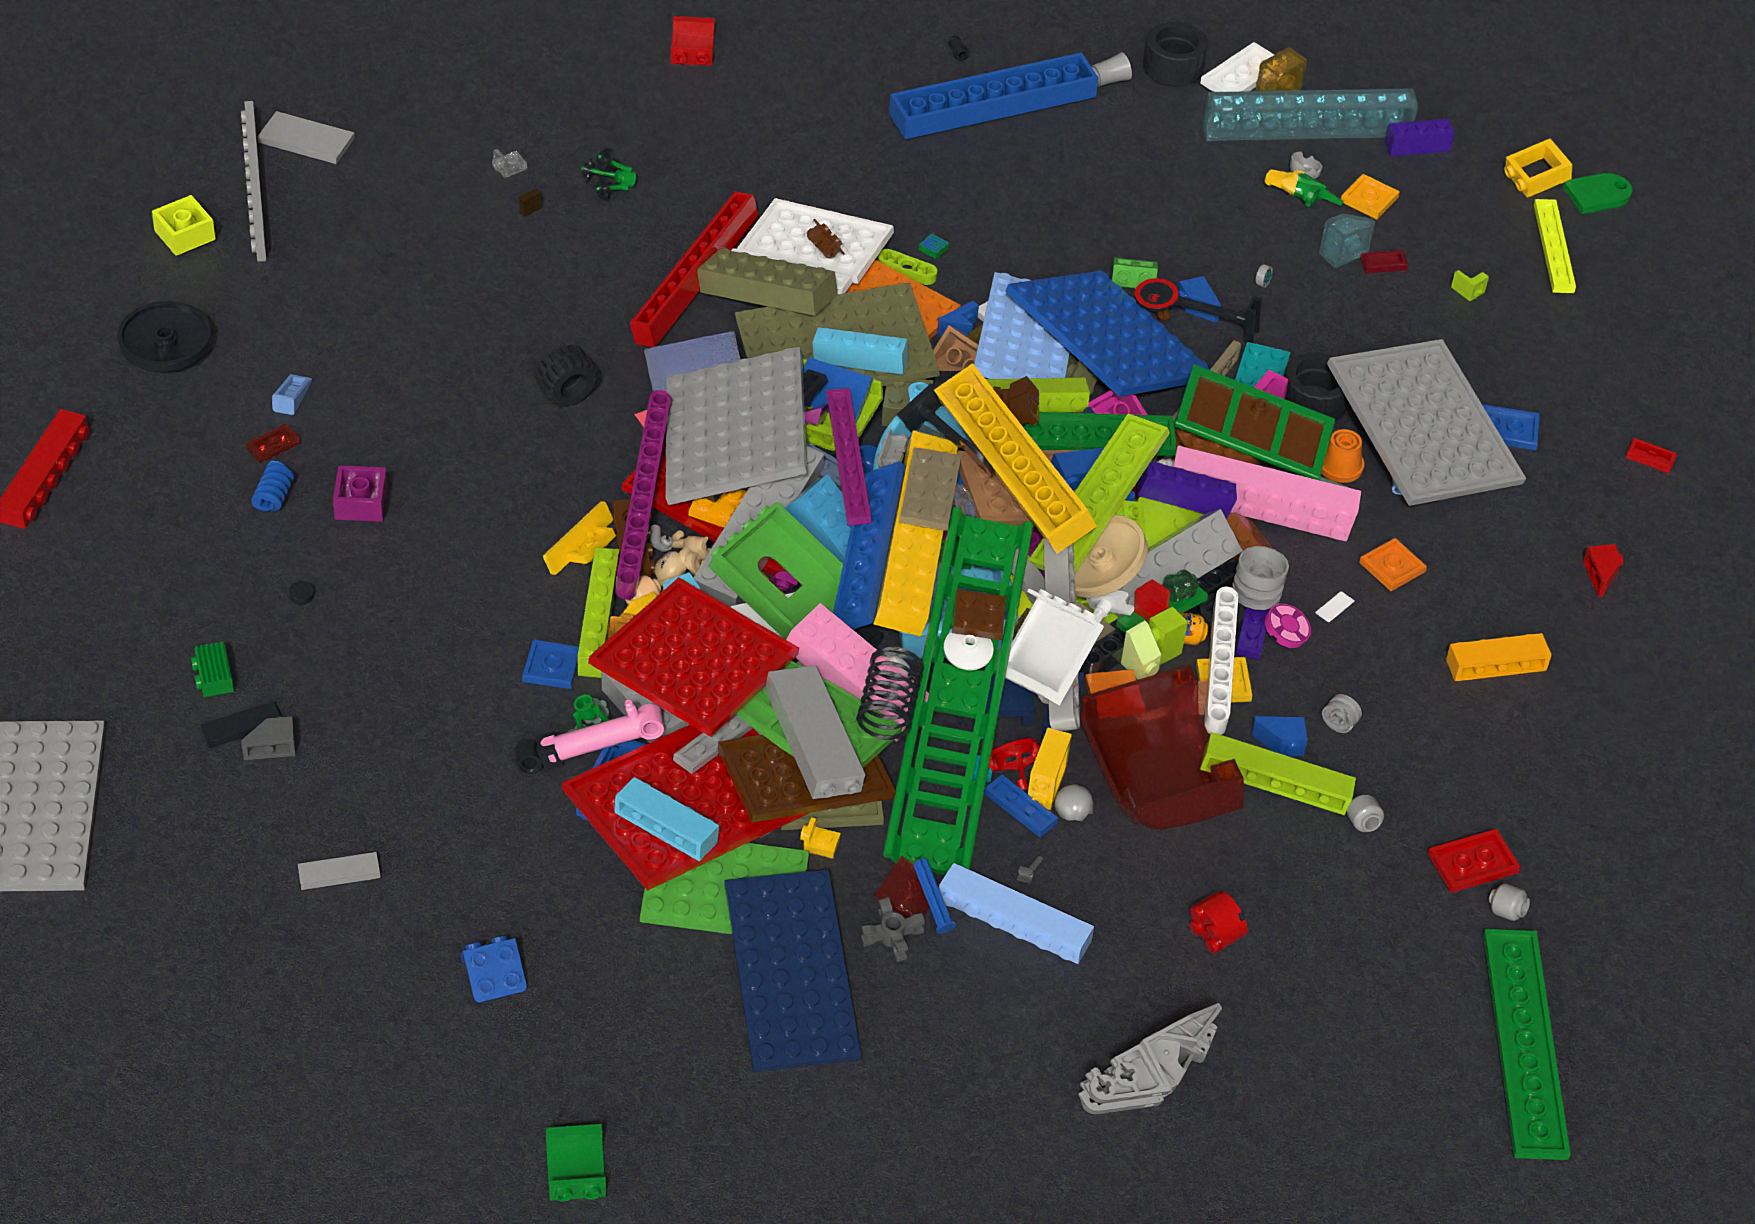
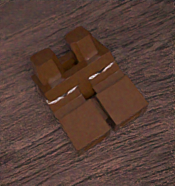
M1027 376L1011 383L1009 389H1001V387L994 386L993 390L1021 425L1027 422L1030 425L1039 423V390Z

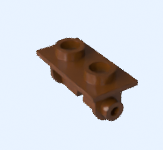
M813 219L816 226L807 231V238L826 258H834L839 251L844 256L845 253L840 247L843 245L841 240L835 234L833 236L830 235L832 232L825 223L820 225L816 219Z

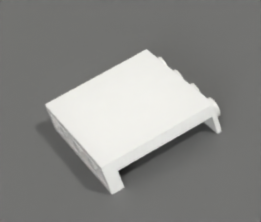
M1028 589L1027 592L1037 599L1012 642L1005 678L1060 706L1104 626L1095 621L1097 619L1096 615L1085 609L1081 613L1082 609L1070 602L1066 606V601L1057 596H1054L1052 599L1053 596L1042 589L1039 592Z

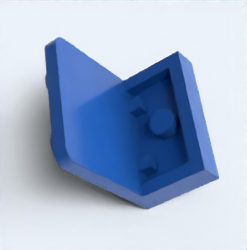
M507 936L491 939L492 944L481 946V942L465 946L466 950L460 953L462 964H466L473 998L476 1002H484L526 990L527 985L515 938L508 940Z

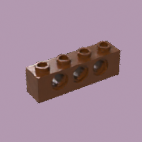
M631 499L613 500V521L617 549H619V559ZM650 526L648 528L647 539H650ZM646 539L640 576L645 575L651 578V575H655V562L649 558L653 557L652 542L647 543Z

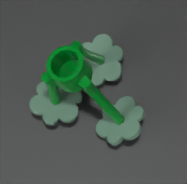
M587 694L576 698L574 701L576 712L573 714V717L576 720L577 726L568 732L586 727V725L582 724V719L586 724H598L602 720L604 722L610 720L608 718L610 712L606 708L607 703L604 700L599 701L597 698H592Z

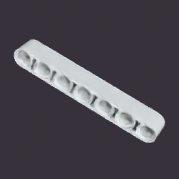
M1222 587L1217 591L1213 606L1204 728L1209 734L1213 732L1222 735L1226 730L1230 716L1238 593L1230 587Z

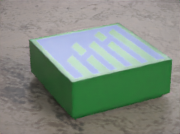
M931 233L919 244L918 250L937 259L949 249V242Z

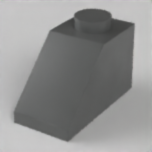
M292 716L267 718L242 739L244 760L295 756Z

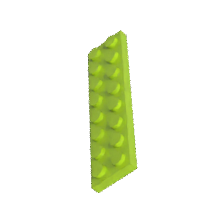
M1128 413L1074 492L1088 509L1097 525L1096 528L1073 543L1075 574L1170 434L1168 427ZM1043 538L1028 561L1035 567L1045 571Z

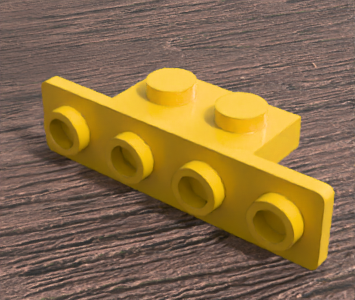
M600 501L543 555L544 561L552 575H556L569 562L582 564L591 562L594 558L595 547L606 548L609 542L616 536L613 528H607L613 521V517L606 502Z

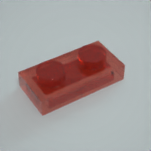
M284 424L247 442L246 448L261 463L299 444V436L287 424Z

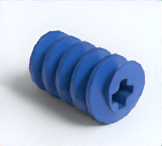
M270 461L251 499L254 508L264 512L279 510L294 480L292 471L279 461Z

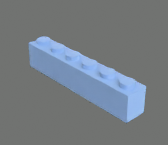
M955 863L952 864L939 884V889L946 906L963 911L970 917H976L985 921L992 927L1009 932L1016 938L1031 942L1040 949L1055 953L1065 960L1078 964L1092 942L1094 926Z

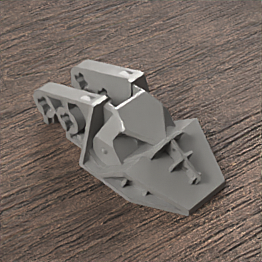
M1217 1003L1190 1014L1143 1039L1139 1045L1114 1057L1110 1061L1112 1066L1107 1068L1103 1075L1098 1067L1092 1069L1085 1075L1087 1080L1080 1083L1083 1091L1078 1095L1083 1108L1091 1114H1103L1160 1105L1164 1101L1163 1097L1175 1090L1190 1062L1201 1063L1205 1060L1217 1030V1026L1212 1022L1222 1010L1220 1004Z

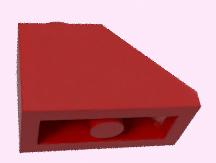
M1615 544L1590 546L1587 548L1583 560L1585 569L1598 597L1604 596L1617 578L1620 567L1623 565L1622 554L1618 552Z

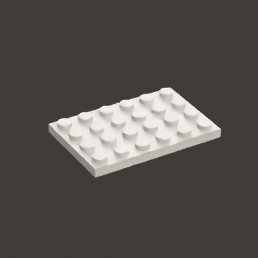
M775 198L738 246L737 250L798 264L803 263L806 266L816 268L823 267L826 270L852 276V283L858 284L893 235L894 227L893 225ZM813 219H816L820 225L825 223L832 232L830 235L833 236L835 234L841 240L843 245L840 247L845 253L844 256L839 251L834 258H826L807 238V231L816 226Z

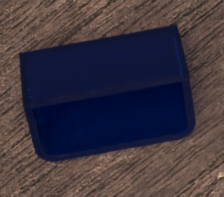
M734 331L644 349L653 391L663 390L667 392V377L740 360Z

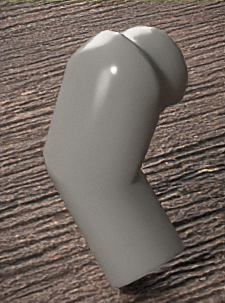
M650 526L649 542H652V547L661 552L669 551L672 548L673 539L670 536L666 539V535L661 537L660 526Z

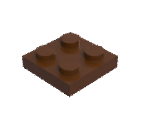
M957 589L952 633L1001 640L1006 596Z

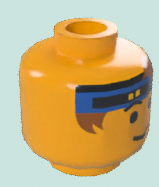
M1188 612L1182 613L1181 615L1188 621L1184 644L1196 646L1205 640L1208 624L1205 623L1201 615Z

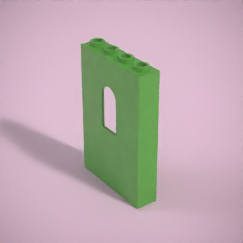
M776 502L771 507L766 505L758 513V518L755 521L752 518L747 521L742 527L743 531L741 533H733L726 541L727 545L724 547L719 545L712 552L711 556L713 558L708 567L782 638L787 640L791 630L820 603L833 613L843 563L781 504ZM764 557L773 558L802 587L787 598L760 572L758 568L759 560Z

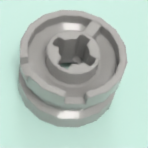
M1344 694L1335 695L1322 710V717L1325 723L1339 733H1348L1362 716L1358 703L1353 698Z

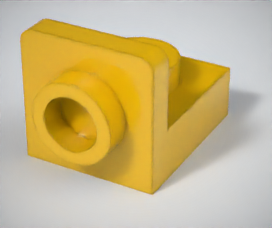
M811 817L809 824L804 825L801 832L800 840H804L803 850L833 859L841 833L816 827L817 818Z

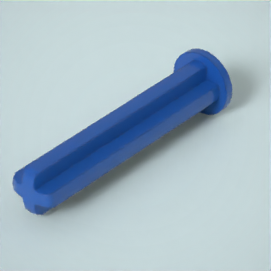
M926 858L918 859L914 863V868L937 924L936 932L938 934L947 933L956 927V923L951 920L928 860Z

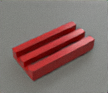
M1636 438L1633 439L1626 454L1628 459L1666 473H1670L1677 457L1675 452Z

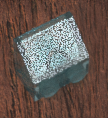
M1340 214L1325 221L1319 254L1334 268H1337L1360 258L1361 253H1369L1376 221L1372 218Z

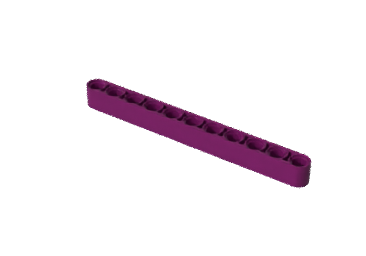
M663 390L653 391L649 398L616 576L615 593L621 599H632L637 594L671 397L669 393Z

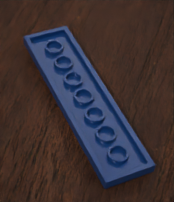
M900 461L864 474L871 523L851 526L833 614L852 630L874 622L905 466Z

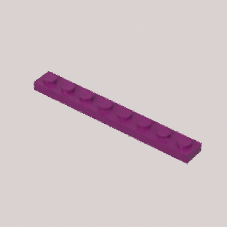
M850 388L826 390L847 526L871 523V513Z

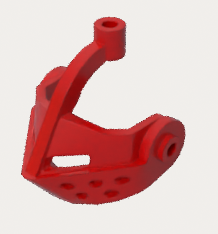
M1030 737L1000 745L992 749L989 767L993 772L1019 770L1020 780L1016 781L1018 787L1022 790L1029 789L1025 768L1035 762L1040 744H1038L1036 738ZM1030 752V756L1022 758L1023 753ZM1012 756L1017 757L1016 760L1006 762V758Z

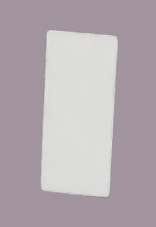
M1339 592L1315 613L1327 622H1330L1350 606L1354 600L1343 592Z

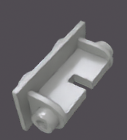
M888 430L887 436L882 443L881 452L877 456L879 468L898 461L902 462L903 452L906 451L909 443L906 434L893 435L892 430Z

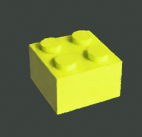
M192 195L152 210L155 232L176 256L216 240L213 219Z

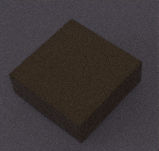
M537 188L519 196V211L523 217L542 208L541 191Z

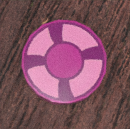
M1277 604L1265 616L1267 632L1270 636L1273 635L1277 638L1276 642L1282 646L1298 648L1311 635V626L1308 619L1294 606Z

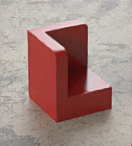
M1151 579L1135 590L1134 612L1149 622L1151 617L1169 608L1170 591Z

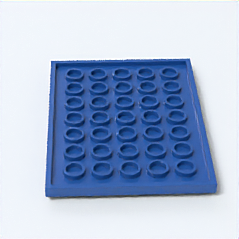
M1103 271L1011 283L1006 288V292L1119 397L1187 385L1194 364L1210 370L1208 365L1196 357L1191 349L1185 347L1178 337L1165 329V326L1155 320L1149 311L1141 308L1133 297L1125 293L1122 287L1114 283L1107 273Z

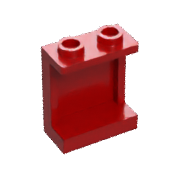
M673 16L671 64L712 66L714 18Z

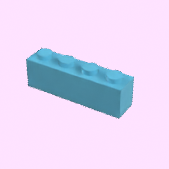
M818 327L813 340L814 359L835 366L903 375L908 362V341L905 338Z
M634 777L616 794V814L698 861L718 843V824L696 813L690 807L675 801L669 795L654 789L648 783Z

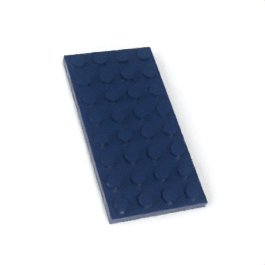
M829 870L725 880L724 888L753 1072L860 1061L861 1051Z

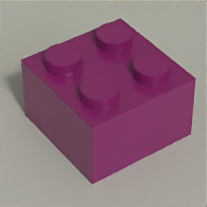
M338 465L333 496L335 520L383 522L388 489L386 467Z

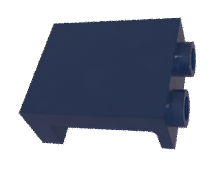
M993 674L991 678L985 714L989 713L996 674ZM1005 678L998 717L1021 716L1022 726L1032 725L1034 716L1032 692ZM972 718V723L974 727L975 719Z

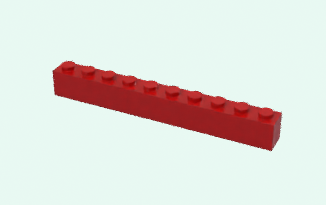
M734 192L632 319L630 326L635 344L655 348L700 291L697 269L719 249L726 248L731 251L758 217L753 194Z

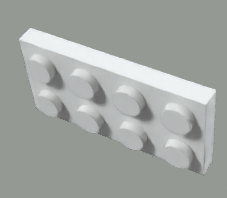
M1253 42L1202 76L1200 84L1233 103L1283 69L1285 61Z

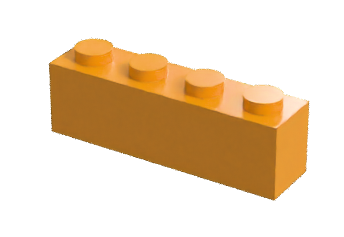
M1542 633L1450 644L1446 661L1456 682L1547 671L1551 652Z

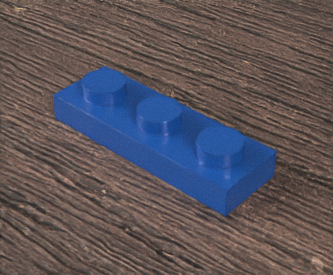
M1000 775L985 787L984 795L1041 838L1057 825V816L1036 800H1032L1031 796L1004 775Z

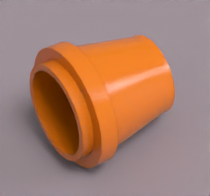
M1337 430L1330 438L1321 474L1329 480L1339 483L1355 481L1362 475L1364 469L1361 437L1351 430Z

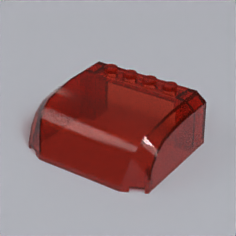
M1190 664L1083 696V706L1080 714L1081 725L1114 799L1125 815L1134 823L1150 829L1163 830L1196 823L1244 808V778L1235 759L1210 766L1211 773L1200 770L1204 749L1210 736L1199 715V685Z

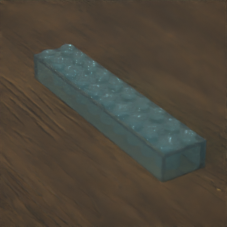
M1413 89L1208 92L1203 128L1206 141L1386 137L1389 123L1415 121L1418 102Z

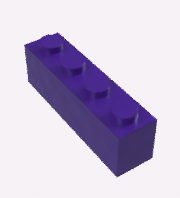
M1151 461L1137 481V491L1140 497L1204 514L1221 509L1226 519L1237 501L1236 483L1164 465L1160 462Z

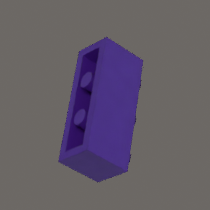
M1449 119L1389 123L1384 143L1390 156L1450 152L1455 132Z

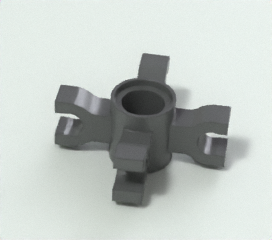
M889 898L879 900L880 909H878V914L882 922L880 925H865L861 927L863 946L881 941L884 945L893 948L896 961L906 960L907 955L905 951H908V946L904 940V935L924 933L922 926L925 924L922 913L904 919L901 914L893 912Z

